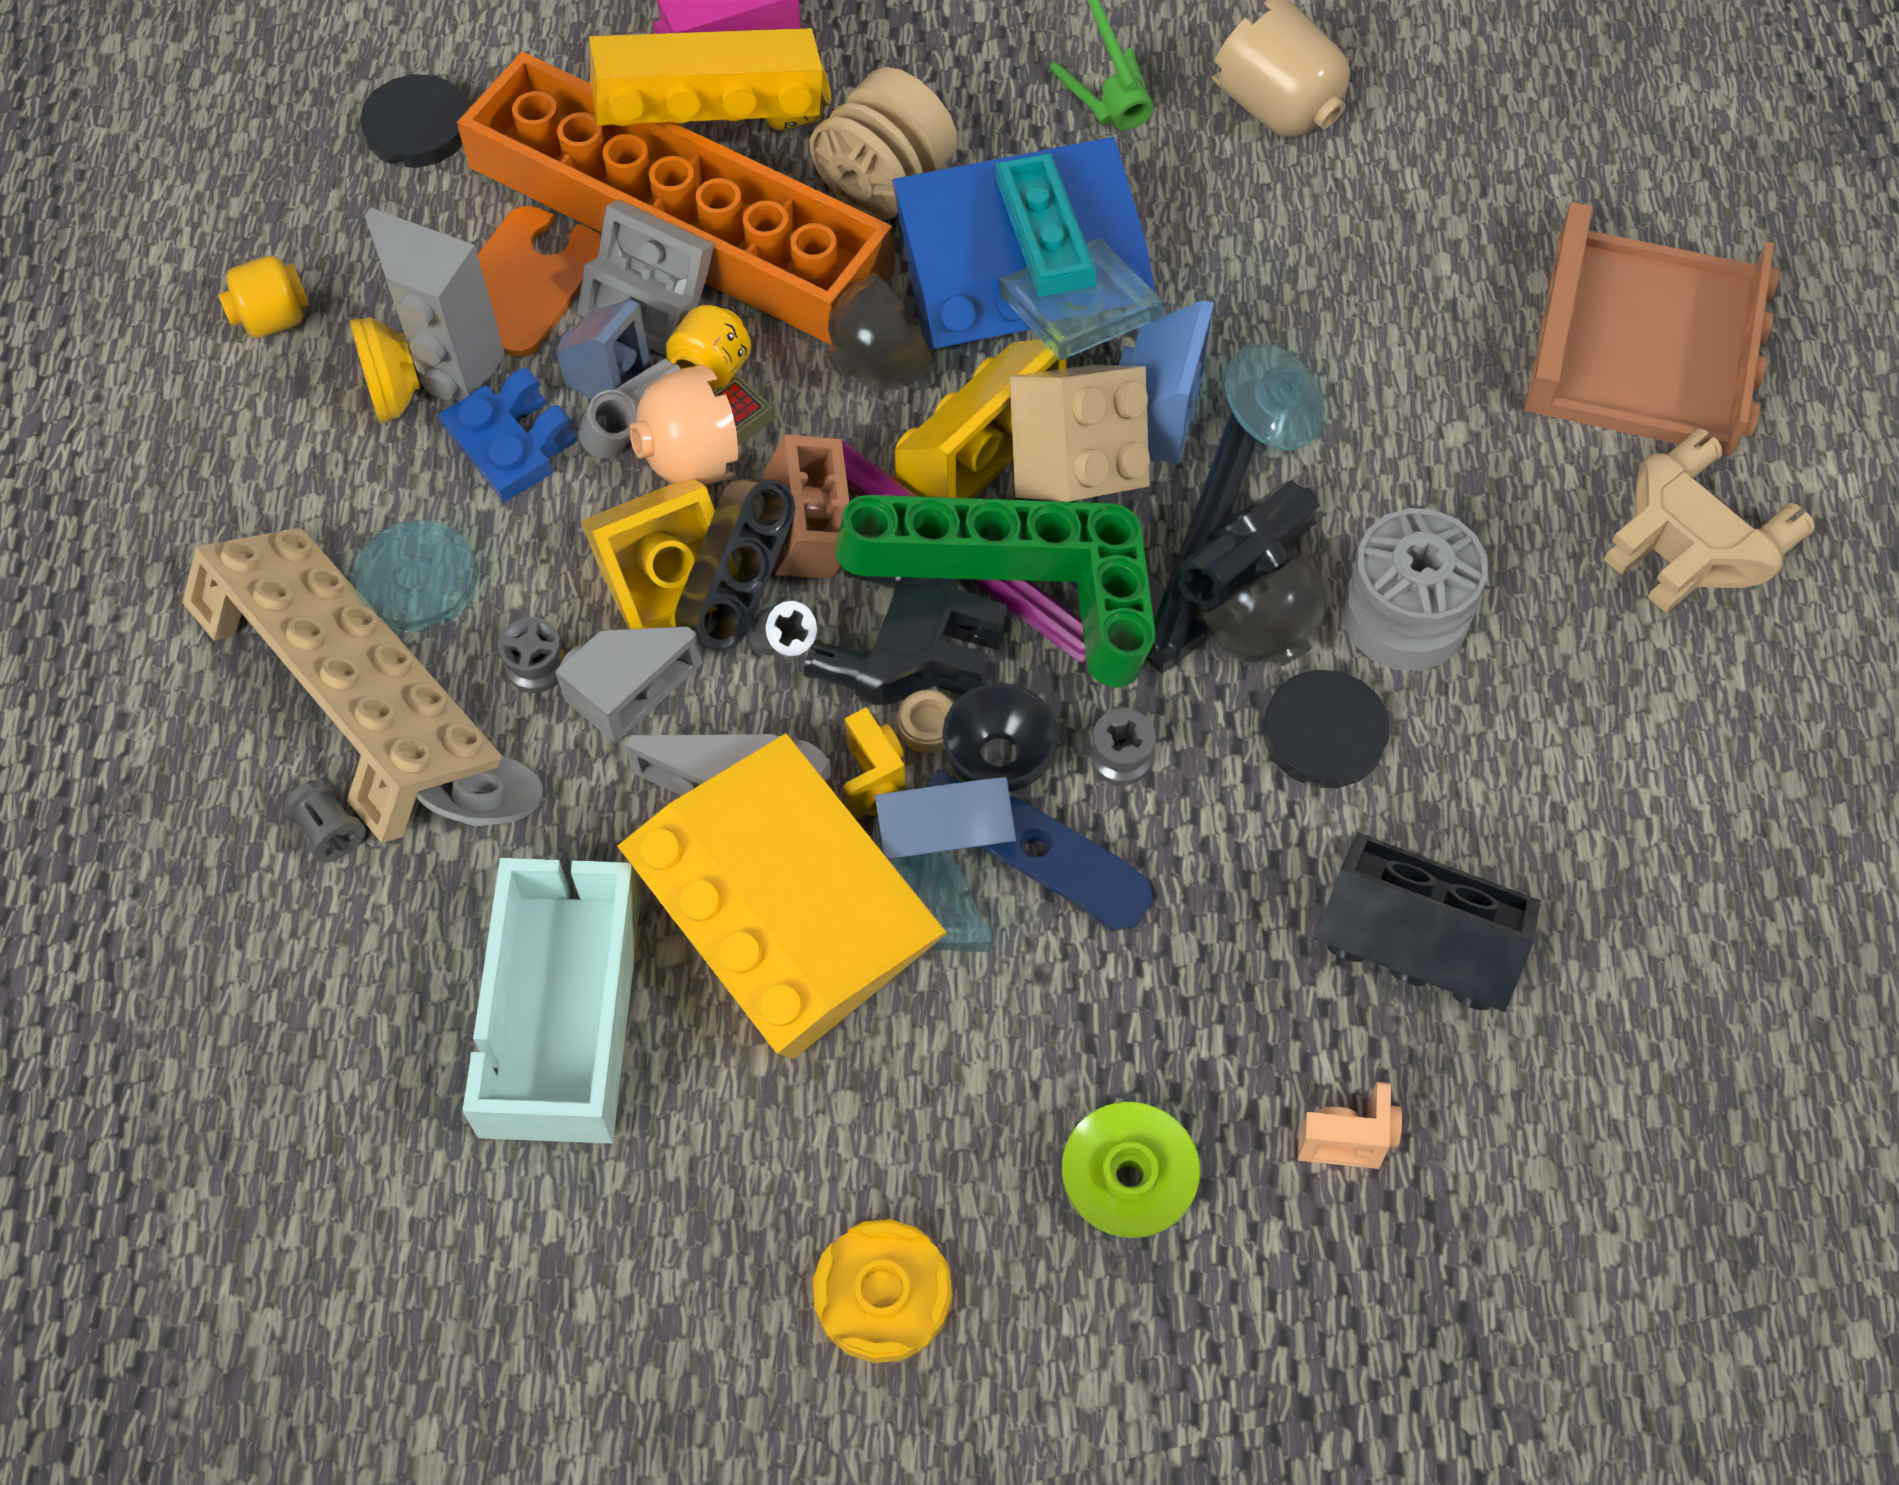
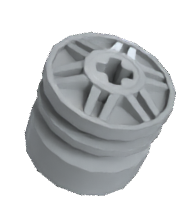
M1407 508L1384 515L1369 527L1358 547L1356 561L1352 568V577L1348 583L1343 601V624L1353 644L1371 660L1395 670L1421 671L1443 664L1459 651L1470 628L1475 609L1488 579L1487 554L1477 535L1459 519L1434 509Z

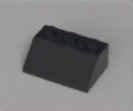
M1356 832L1339 871L1314 940L1327 944V949L1342 959L1353 962H1361L1366 959L1389 968V972L1395 978L1407 984L1424 986L1429 983L1450 991L1458 1002L1467 1007L1477 1010H1488L1492 1007L1506 1012L1534 943L1541 900Z

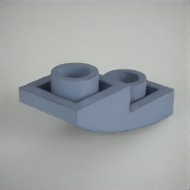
M1007 777L875 795L883 852L888 860L1017 841Z

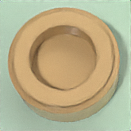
M921 690L909 695L901 703L897 714L898 733L901 740L909 748L920 753H937L944 750L942 738L944 719L955 702L948 695L936 690Z

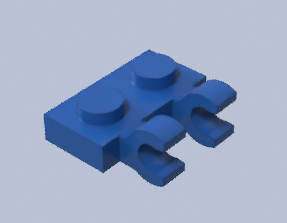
M527 367L519 369L510 375L497 395L486 384L438 414L444 429L503 502L508 501L551 475L553 471L548 458L560 453L578 441L577 436L568 427L572 424L571 419L559 405H554L542 412L528 433L517 422L519 419L533 413L547 403L546 399L537 390L541 386L540 382Z

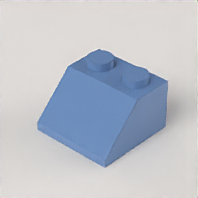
M1202 300L1142 324L1135 347L1124 346L1119 366H1146L1148 451L1151 459L1179 464L1204 374L1214 308L1213 302Z

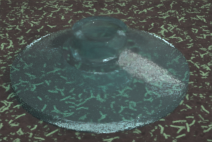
M1263 343L1246 346L1232 357L1225 371V394L1234 416L1251 436L1269 447L1291 451L1307 446L1319 435L1325 420L1324 399L1314 376L1298 358L1280 347Z

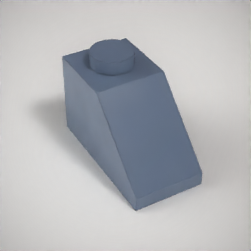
M628 299L590 311L576 328H572L565 333L556 353L566 386L592 399L599 392L607 389L614 390L652 367L639 303Z

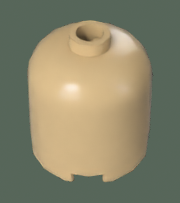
M1266 0L1264 4L1270 11L1262 15L1254 24L1247 18H1244L1226 39L1214 61L1222 70L1212 76V81L1264 126L1278 135L1295 138L1313 131L1318 126L1326 129L1338 119L1345 108V103L1342 99L1345 96L1350 80L1348 59L1341 49L1291 0Z

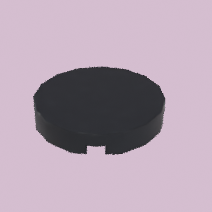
M411 74L392 79L375 89L363 104L360 122L368 148L380 160L392 164L390 160L392 159L404 162L405 167L420 168L440 163L458 151L462 146V140L457 121L466 113L468 108L463 93L450 81L434 75Z
M1312 670L1291 677L1276 689L1266 708L1263 740L1272 761L1290 778L1305 783V779L1313 783H1321L1320 788L1337 789L1360 782L1377 768L1389 740V716L1380 697L1362 680L1341 671Z

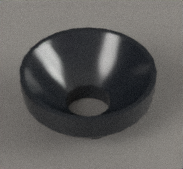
M991 683L973 688L955 701L944 719L942 738L948 762L962 780L969 782L1007 777L1009 792H1013L1029 786L1045 773L1056 752L1058 732L1052 711L1041 697L1029 689L1016 684ZM993 739H1006L1015 745L1018 750V756L1008 765L993 766L984 760L981 755V749L987 742Z

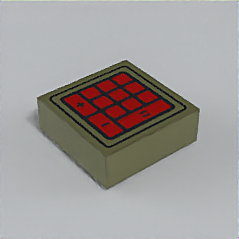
M737 373L725 387L712 390L714 396L726 394L736 426L738 446L775 420L774 407Z

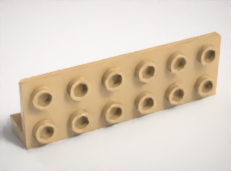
M303 529L283 530L197 546L195 548L182 603L213 641L235 636L242 613L361 754L347 802L381 843L403 837L418 791L499 767L502 755Z

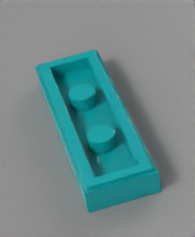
M1052 154L995 164L996 182L1038 297L1096 287V269Z

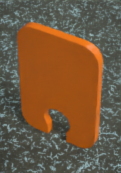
M521 206L512 210L505 217L478 253L505 354L515 357L527 356L534 353L543 344L581 291L585 264L598 257L601 234L577 223L569 234L567 247L562 252L554 255H544L535 251L532 244L535 238L547 232L555 221L553 213L538 207Z

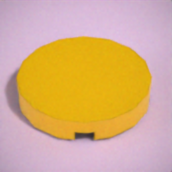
M892 1219L864 1221L848 1229V1233L840 1236L835 1243L833 1241L821 1254L813 1277L815 1313L827 1337L846 1354L872 1363L902 1361L925 1349L944 1327L952 1303L950 1268L942 1253L940 1254L938 1248L930 1242V1238L917 1227Z

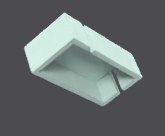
M500 858L473 1037L480 1052H471L463 1113L478 1138L613 1144L641 904V892L633 866L630 863L572 861L571 875L580 900L570 899L571 892L559 860ZM493 1068H498V1074H497V1075H496V1073H495V1071H494Z

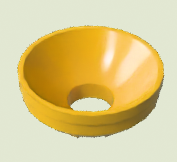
M371 317L349 320L379 423L382 424L389 422V420L400 418L409 405L414 391L420 389L404 333H397L386 324Z

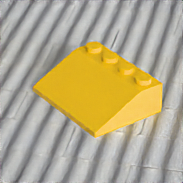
M786 733L669 803L617 846L774 1051L791 1059H795L947 934L921 899Z

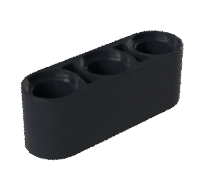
M743 477L732 481L723 491L676 606L674 616L676 627H689L697 634L700 645L726 650L734 648L742 642L747 634L794 517L795 502L788 487L774 480ZM760 492L764 500V508L760 517L755 520L751 514V502L754 496ZM738 549L741 554V567L737 574L731 577L728 572V559L731 553ZM715 605L718 609L719 620L715 629L708 634L704 624L705 615Z

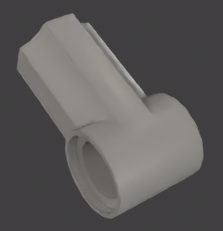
M665 358L616 389H607L596 394L591 399L578 428L579 440L583 448L598 458L608 459L620 455L631 442L630 425L636 422L637 407L645 389L657 378L681 370L678 364H673ZM609 416L615 419L622 431L619 433H609L603 430L598 425L596 417Z

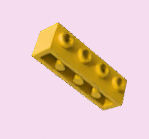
M812 28L589 36L590 84L597 125L615 124L618 126H628L637 123L660 122L681 124L689 121H740L743 119L777 117L793 119L800 116H820L823 69Z

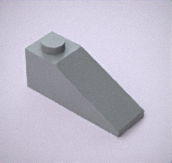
M774 734L631 735L625 744L633 774L682 796L779 736ZM794 740L793 742L832 789L830 759L826 758L823 752L816 746L803 740Z

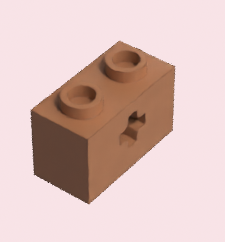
M784 434L764 470V479L784 484L789 488L795 502L794 517L774 565L775 575L833 578L841 566L837 561L835 548L843 511L849 503L842 439Z

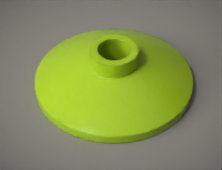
M1120 1102L1106 1105L1093 1111L1075 1127L1064 1149L1062 1179L1071 1204L1092 1226L1118 1237L1141 1238L1158 1234L1170 1228L1185 1215L1194 1201L1198 1190L1200 1162L1192 1138L1174 1117L1148 1104ZM1123 1167H1134L1140 1172L1142 1181L1133 1187L1124 1186L1118 1181L1116 1173Z

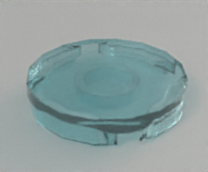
M423 520L395 524L374 536L360 553L354 571L357 594L366 607L373 610L390 629L414 633L430 630V624L438 623L443 619L446 624L459 616L473 599L478 582L472 550L460 533L442 523Z

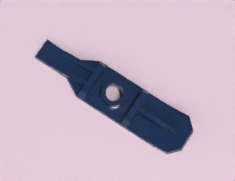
M938 769L924 788L962 782ZM1010 796L1017 841L982 846L980 848L1042 884L1052 892L1079 906L1111 931L1136 927L1153 902L1149 879L1112 852L1021 799ZM1037 840L1047 846L1048 852L1040 857H1032L1027 855L1023 848L1028 842Z

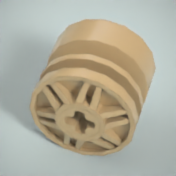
M883 67L872 71L851 92L846 103L837 106L832 111L830 117L823 120L815 128L809 139L810 154L819 175L831 191L844 203L879 220L894 218L898 214L892 179L941 170L957 150V131L950 113L941 100L921 80L901 69Z

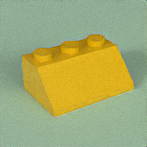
M1059 337L1012 342L996 357L991 356L985 359L977 368L973 378L957 393L950 392L938 404L935 413L918 429L916 427L909 429L900 438L895 448L896 480L918 497L973 499L1014 460L1010 376L1066 369L1067 343Z

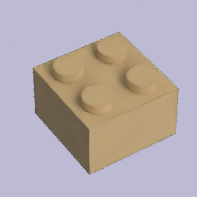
M1088 365L1010 376L1015 498L1070 502L1150 486L1146 366Z

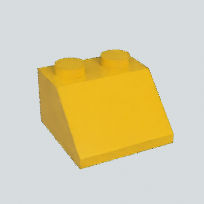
M696 479L670 484L580 521L600 572L629 629L676 627L674 617L676 606L715 512L706 485ZM732 554L729 556L727 564L731 577L738 572ZM714 605L706 614L717 610V607Z

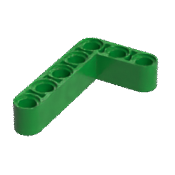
M865 495L858 496L849 501L844 508L835 555L839 564L850 573L860 576L1077 582L1086 663L1091 675L1105 686L1119 688L1133 683L1140 674L1155 641V626L1142 529L1136 515L1126 507L1113 503ZM860 534L869 535V536H871L872 538H870V537H865V536H862V535H860ZM1114 645L1121 646L1122 648L1126 649L1127 651L1120 650L1119 648L1115 647Z

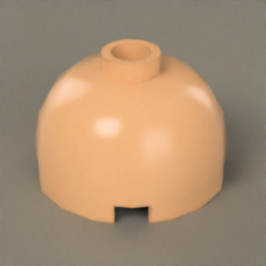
M704 365L681 369L657 378L645 389L637 407L636 422L630 425V440L637 457L646 458L652 470L671 484L696 479L702 484L708 485L732 479L734 475L733 472L726 471L727 463L738 460L737 431L731 406L726 394L714 396L707 381L718 378L712 370Z

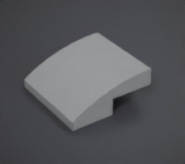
M620 200L607 205L598 257L586 263L584 267L577 315L585 318L590 311L631 299L640 304L648 348L666 356V343L671 334L689 311L698 306L710 266L714 243Z

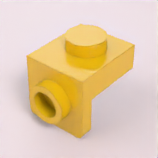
M866 707L845 718L847 747L864 772L843 785L844 805L855 819L867 813L870 816L878 815L875 795L906 790L905 765L900 759L904 756L901 744L892 728L888 724L879 727Z

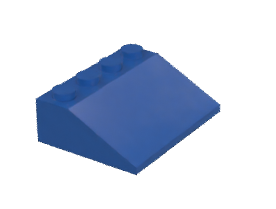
M1115 137L892 179L925 350L1157 304L1147 244ZM1052 154L1096 269V287L1038 297L996 182L995 164Z

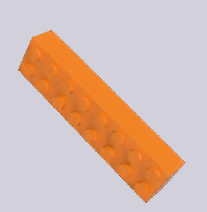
M523 51L457 121L470 169L601 233L606 206L620 200L714 243V248L705 284L834 347L894 271L892 225L678 124L660 122L637 123L628 126H618L615 124L597 125L591 84Z

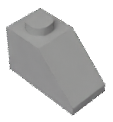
M689 627L599 631L586 644H580L571 649L555 673L564 701L616 744L697 670L703 662L697 634Z

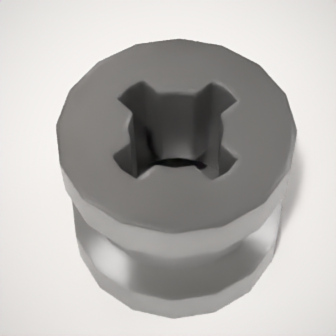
M536 617L522 618L506 627L498 640V652L510 683L518 690L527 693H542L554 688L559 683L555 671L560 667L565 657L561 648L560 637L555 627L548 621ZM540 653L543 655L542 659L531 664L533 658L537 657Z
M1129 708L1114 709L1105 713L1096 722L1093 730V746L1091 748L1092 767L1096 774L1104 781L1117 786L1131 785L1141 781L1149 773L1153 762L1156 736L1152 723L1142 713ZM1126 739L1124 744L1114 746V741Z

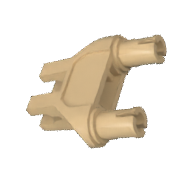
M1701 428L1691 432L1688 438L1668 454L1655 453L1641 463L1635 492V518L1615 534L1612 541L1616 546L1607 552L1604 561L1621 575L1632 568L1653 549L1665 558L1670 564L1659 573L1657 580L1661 583L1652 589L1648 596L1665 613L1697 587L1746 588L1767 582L1781 570L1783 555L1803 538H1807L1813 533L1815 528L1814 521L1807 512L1794 522L1790 520L1799 513L1801 507L1794 503H1788L1761 528L1754 529L1695 481L1694 477L1722 456L1721 444L1715 437L1711 438L1702 447L1699 445L1709 435V432Z

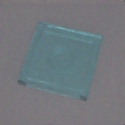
M1101 238L1086 243L1096 269V287L1038 297L1027 267L999 278L1000 296L1060 361L1163 318V300Z

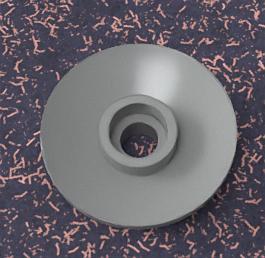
M502 755L497 769L418 791L417 798L428 809L443 817L460 821L467 825L483 826L509 823L530 815L541 803L543 787L539 777L529 767L517 760Z

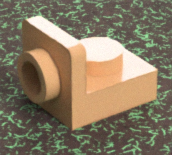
M1376 1082L1367 1103V1118L1358 1117L1355 1111L1343 1107H1326L1318 1110L1317 1113L1307 1112L1298 1136V1161L1379 1169L1389 1147L1398 1148L1402 1131V1109L1400 1106H1391V1083Z

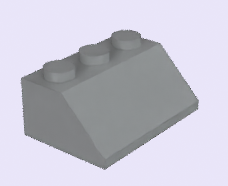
M370 207L365 214V219L422 387L439 399L450 400L454 398L460 401L486 385L506 355L475 245Z

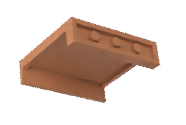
M1570 202L1558 237L1524 411L1680 444L1688 438L1691 432L1701 428L1709 432L1708 437L1699 444L1701 447L1711 438L1715 437L1721 444L1722 454L1732 456L1742 435L1752 436L1759 418L1761 403L1752 401L1753 390L1758 391L1761 386L1767 365V357L1758 354L1759 347L1764 346L1767 342L1773 322V312L1765 311L1766 302H1771L1780 274V269L1771 267L1775 243L1766 242L1756 264H1750L1590 231L1589 225L1593 206Z

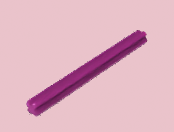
M842 440L847 487L859 496L918 497ZM970 579L997 601L1006 604L1009 610L1075 660L1086 662L1081 618L1035 583L1021 580Z

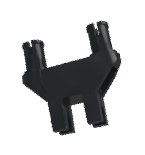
M844 569V576L847 578H856L894 589V596L875 645L872 649H868L866 653L815 639L811 645V651L813 652L808 651L804 666L805 677L817 678L855 689V694L860 697V701L873 705L892 704L907 698L915 692L928 690L932 687L963 695L969 690L987 683L988 672L985 669L989 661V654L951 643V638L999 650L1006 630V623L1003 622L1006 614V604L961 591L954 581L949 578L860 576Z

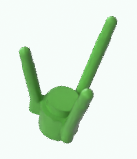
M1088 0L1093 17L1117 71L1116 74L1109 77L1103 84L1102 101L1058 62H1052L1049 68L1061 82L1094 111L1101 125L1104 126L1113 121L1119 130L1124 131L1140 126L1152 115L1154 103L1147 93L1133 49L1127 48L1123 56L1100 1Z

